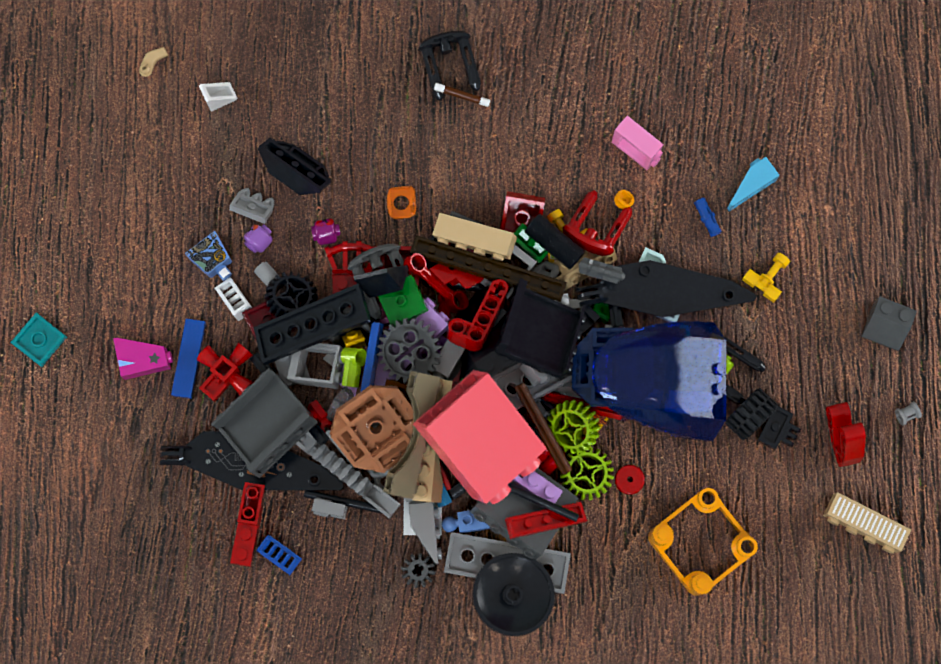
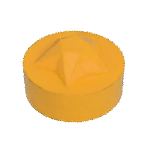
M620 190L615 195L614 202L617 207L624 209L634 204V197L629 191Z

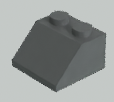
M879 296L873 302L861 337L899 351L912 327L917 310Z

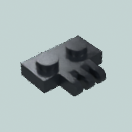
M778 406L777 410L767 419L757 441L774 450L777 449L780 442L793 447L794 443L788 440V437L796 440L798 436L791 433V431L800 433L801 429L789 423L793 413Z

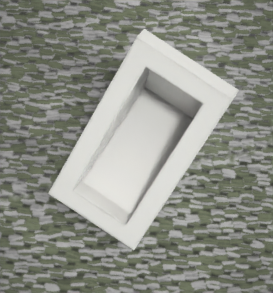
M230 82L199 85L211 112L238 99Z

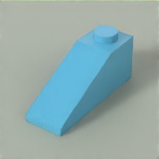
M767 157L762 160L758 158L750 164L746 176L727 208L729 212L778 179L780 175Z

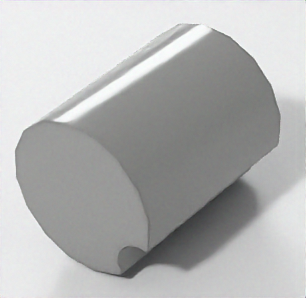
M267 261L262 262L254 270V273L266 286H269L271 280L275 281V276L278 275Z

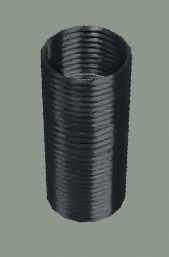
M538 214L525 230L526 235L541 245L569 270L573 268L585 253L581 246L571 240L570 237L568 238L564 232L562 233L560 229L558 230L552 222L550 223L541 214Z

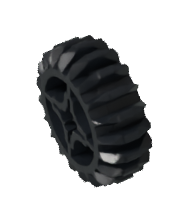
M292 271L288 276L283 272L282 278L276 275L275 281L271 280L269 286L266 287L265 300H267L266 306L270 307V314L275 313V318L301 308L298 307V304L304 298H307V302L303 306L317 301V288L313 287V281L307 282V276L301 278L300 272L297 276L293 275ZM285 287V291L280 293V296H276L278 290Z

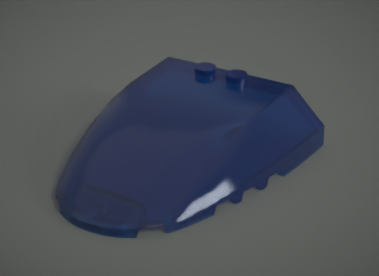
M680 321L644 326L608 338L603 347L598 348L593 361V383L597 394L602 395L608 403L607 407L627 419L635 420L641 423L640 425L654 428L658 432H665L671 434V436L690 440L714 441L726 421L727 340L714 322Z

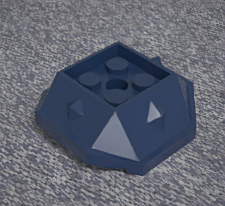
M592 328L587 336L577 345L578 349L573 357L572 390L591 407H633L654 390V349L634 328ZM612 368L618 369V372L615 374L608 373Z

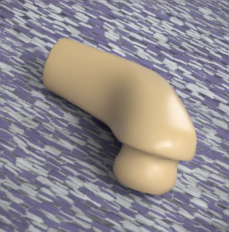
M165 47L146 53L139 68V73L142 76H150L156 62L168 56Z

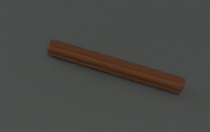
M525 383L515 386V392L562 475L567 474L572 470V467Z

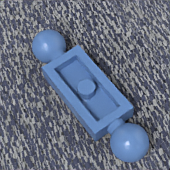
M470 510L457 512L458 519L448 516L442 521L443 530L449 533L454 532L457 527H459L460 533L490 529V526L476 520Z

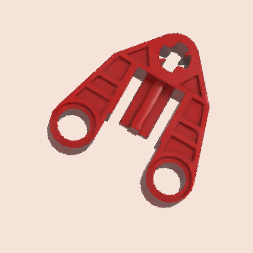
M847 402L826 406L830 439L838 466L844 467L860 463L864 458L866 441L863 424L861 422L852 424L851 410Z

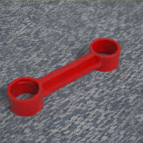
M414 253L405 258L403 265H408V274H418L446 299L445 302L449 311L457 313L467 308L468 298L462 291L454 292L447 285H443L426 267L427 263L423 255ZM412 259L417 262L418 270L413 266ZM454 296H455V297L458 299V301H459V304H460L459 307L455 304Z

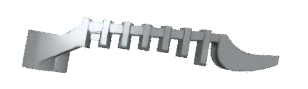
M309 431L296 443L306 454L311 455L315 461L321 463L325 469L327 468L339 480L345 482L350 489L355 490L359 496L361 495L364 500L390 519L398 507H400V503L389 494L383 492L384 490L379 486L372 484L367 477H363L359 471L354 470L352 465H348L343 458H339L333 450H329L325 444L319 445Z

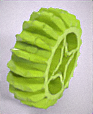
M576 399L570 402L565 400L563 404L559 403L556 405V408L550 412L552 415L548 416L547 420L550 421L548 426L559 446L564 447V452L570 449L571 454H575L576 450L578 453L584 452V449L589 450L591 445H594L596 439L600 436L597 431L600 430L601 426L596 424L600 418H594L596 411L590 412V405L584 407L583 401L577 404ZM564 414V415H565V418H564L565 424H564V426L561 427V418H562V415ZM584 427H586V437H585V439L583 440V438H582V435H583L582 429H583Z
M592 446L588 452L584 449L582 453H578L576 450L575 456L571 453L567 454L570 466L577 460L580 469L578 474L571 477L570 472L560 475V479L567 480L562 483V486L569 485L570 487L567 490L570 492L574 490L575 496H578V493H580L581 500H584L585 495H588V499L591 501L593 499L592 494H595L596 498H600L599 490L605 494L607 490L603 486L610 488L612 484L607 480L614 479V476L608 475V473L614 471V468H607L612 463L611 460L604 462L607 455L598 456L600 449H597L595 454L592 453ZM583 458L594 459L599 464L589 466ZM583 468L586 469V471H592V473L589 475L591 476L590 479L587 476H581V474L584 472ZM602 470V482L596 486L594 474ZM585 481L591 489H582L575 482Z

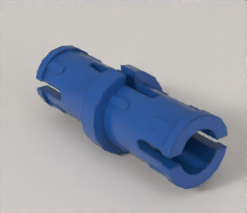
M705 197L695 201L694 205L701 216L700 220L702 223L704 222L710 237L720 234L722 230L716 222V215L709 208Z

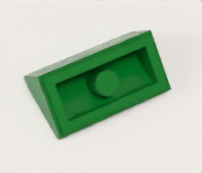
M522 223L513 232L517 237L515 245L539 264L549 252L526 235L525 230L527 226Z

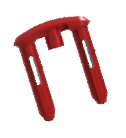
M592 190L587 193L570 222L564 225L562 230L568 238L570 237L582 249L600 256H609L614 252L613 246L632 217V209L630 207L622 209L604 240H595L598 233L592 228H588L585 234L579 232V228L598 199V193ZM580 213H583V214L581 215L580 219H579L578 221H576L577 218L579 217ZM616 229H618V231L616 232L615 236H614L613 238H611V236L613 235L614 231H615Z

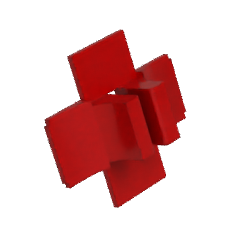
M467 248L466 251L474 253V250ZM440 264L429 269L443 285L450 283L452 286L460 283L465 289H469L484 279Z

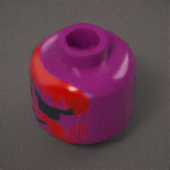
M332 218L317 220L314 226H311L313 240L317 241L319 245L335 243L337 236L341 235L339 224H335Z

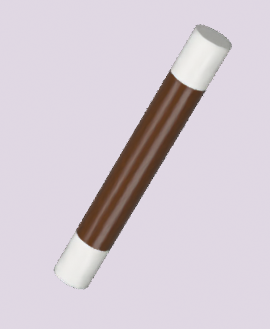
M435 83L434 90L486 107L490 104L489 99Z

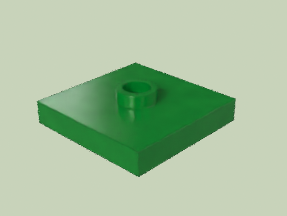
M412 275L406 277L402 291L378 296L390 324L395 326L396 320H400L403 324L404 318H408L411 321L412 318H416L429 311Z

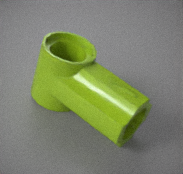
M345 347L342 350L341 361L344 364L342 386L359 388L361 366L365 365L367 352L365 349Z

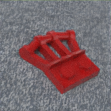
M343 241V243L331 248L329 246L324 248L333 269L332 294L357 284L354 281L352 271L348 270V251L356 250L357 257L362 251L365 252L374 248L373 246L364 244L361 241H356V243ZM343 251V269H338L332 255ZM370 262L367 268L364 269L365 273L372 272Z

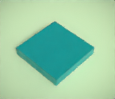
M35 313L10 343L40 367H43L67 336L38 313Z

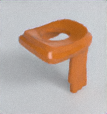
M403 186L389 189L387 194V210L391 218L405 219L415 215L416 197L413 187ZM399 196H404L409 201L408 207L403 210H399L394 206V200Z

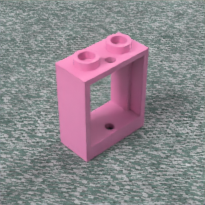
M626 116L614 131L612 143L644 169L648 170L651 166L654 168L658 164L663 154L661 150L664 144L629 116Z

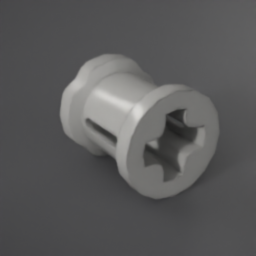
M914 401L905 408L895 409L896 418L902 426L906 425L907 421L922 417L920 408Z

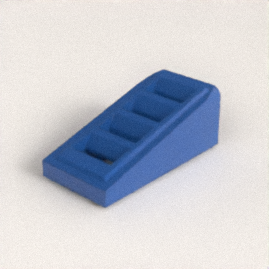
M269 534L256 550L289 575L292 574L302 558ZM271 542H273L274 545L271 547L268 553H266V548L269 546ZM277 547H280L281 549L274 558L271 557ZM284 552L288 553L281 563L278 562ZM292 556L294 560L291 562L289 567L286 568L285 564Z

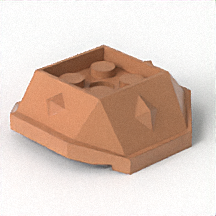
M370 385L336 409L330 436L353 467L385 473L396 465L409 445L414 423L412 406L397 386ZM373 423H379L376 428H370Z

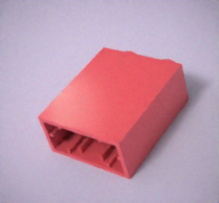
M473 370L413 423L473 499L485 504L489 501L491 504L502 501L511 491L508 484L519 474L524 477L534 472L541 464L538 456L547 449L492 377L486 372Z

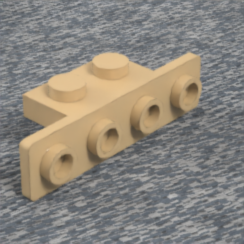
M615 249L609 256H600L585 250L583 256L570 270L556 260L553 263L559 266L560 276L555 279L567 282L565 290L589 277L579 272V263L584 257L611 264L617 260Z

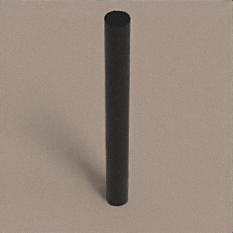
M511 483L508 484L511 488V493L570 520L577 521L579 514Z
M305 490L304 493L305 498H322L348 507L381 513L368 502L311 490Z

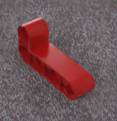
M501 279L494 280L472 323L460 318L452 319L449 322L447 339L451 343L470 351L481 350L504 305L508 284Z

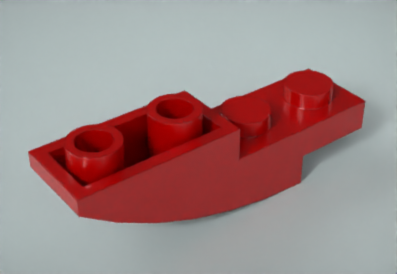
M248 482L244 484L230 564L251 567L261 523L265 485Z

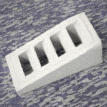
M229 277L215 287V290L238 321L244 318L242 312L252 308V306L233 279ZM231 286L233 287V288L230 289L228 292H226L225 294H223V292H224L226 289H228V288L231 287ZM237 292V294L234 295L233 297H231L229 300L227 299V298H229L231 295H233L234 293ZM239 299H242V300L239 301L237 304H235L234 306H232V304H234L235 302H237Z

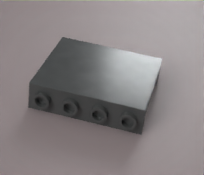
M268 368L237 399L233 400L230 406L223 413H220L211 425L222 433L248 465L246 468L249 472L260 478L318 421L279 375Z
M539 468L535 470L536 473L563 491L555 504L562 506L577 502V496ZM511 492L496 504H491L490 501L487 504L478 501L470 510L476 520L489 525L494 533L501 534L510 545L517 546L523 550L525 556L535 560L544 553L558 529L510 539L505 523L507 517L546 509Z

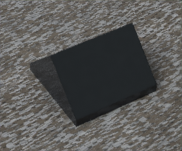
M408 265L391 267L353 277L357 284L362 285L366 295L372 298L402 291L409 268Z

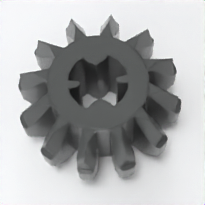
M419 553L418 560L412 554V562L407 559L404 560L409 566L401 567L402 571H408V573L402 575V578L405 579L410 576L411 578L407 581V585H410L414 580V588H418V581H421L422 586L426 587L425 579L430 583L433 581L428 574L435 575L436 573L433 570H429V568L435 566L434 563L426 565L430 560L429 556L422 561V553ZM419 565L420 568H424V570L421 571V576L413 574V571H415V566Z

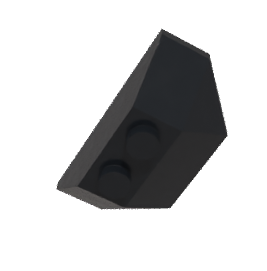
M269 138L258 147L268 173L297 194L320 193L331 184L332 180L329 178L326 167L296 145Z
M499 326L489 333L481 350L474 352L465 349L460 373L461 379H464L473 370L486 372L493 377L520 363L494 352L502 327Z

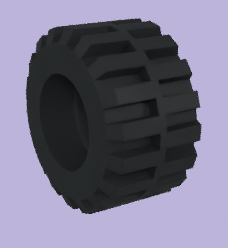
M761 388L756 389L726 419L725 424L742 441L746 440L777 410L778 404Z

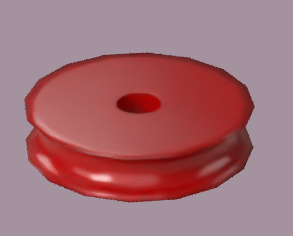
M625 465L617 471L615 484L620 492L626 495H633L643 488L645 476L639 467ZM631 477L632 482H628L627 478Z

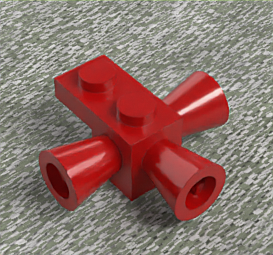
M237 343L229 359L224 355L219 358L210 345L205 347L198 355L197 361L210 367L212 374L199 389L214 402L230 385L241 395L254 382L241 376L238 367L253 355L240 343Z

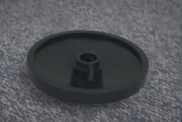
M506 553L491 559L479 571L473 584L472 599L478 617L489 629L500 635L517 637L532 633L545 623L554 606L555 590L548 571L541 563L534 558H528L524 554Z

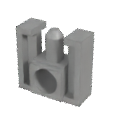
M322 498L314 499L312 508L314 515L344 520L348 510L346 505Z

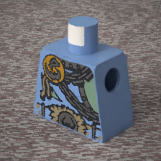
M215 231L185 253L188 259L209 278L218 274L224 281L232 275L227 268L232 263V260Z

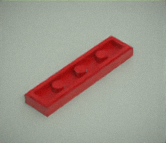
M582 502L562 505V507L579 514L576 522L548 509L507 517L505 523L509 537L514 539L585 523L587 518Z

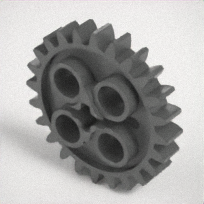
M404 318L403 324L400 320H396V326L389 324L391 331L383 330L386 337H379L383 344L377 345L378 348L382 349V352H379L377 356H383L379 364L385 363L386 366L383 370H391L389 377L396 374V381L403 377V382L407 383L410 371L430 375L429 370L432 372L436 371L433 365L441 363L436 359L443 355L437 352L438 349L442 348V345H437L436 343L440 340V337L434 338L433 335L437 331L430 332V324L423 327L424 320L419 321L418 324H416V318H412L410 323L408 318ZM409 331L413 332L416 336L414 342L408 339ZM421 339L424 340L410 354L404 356L399 362L396 361V358L405 353L409 347L414 346ZM394 343L398 344L400 347V351L398 354L394 353L392 350V345ZM421 347L425 348L428 352L426 358L420 355ZM406 359L412 363V368L410 370L406 369L404 366V361Z

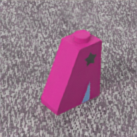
M113 338L120 375L124 380L171 369L170 363H173L171 351H168L164 346Z

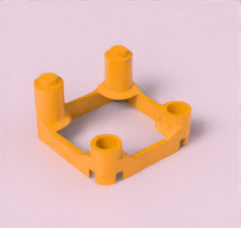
M712 488L701 490L654 527L648 535V540L687 591L694 596L710 592L713 586L753 556L758 549L756 540L740 526L724 506L717 492ZM704 493L713 496L712 504H705L703 502L702 495ZM691 503L702 513H712L719 508L737 532L740 533L733 539L731 544L732 553L738 561L714 580L702 571H693L684 577L664 552L671 546L674 540L673 530L667 522ZM743 541L750 542V553L742 551L741 544Z

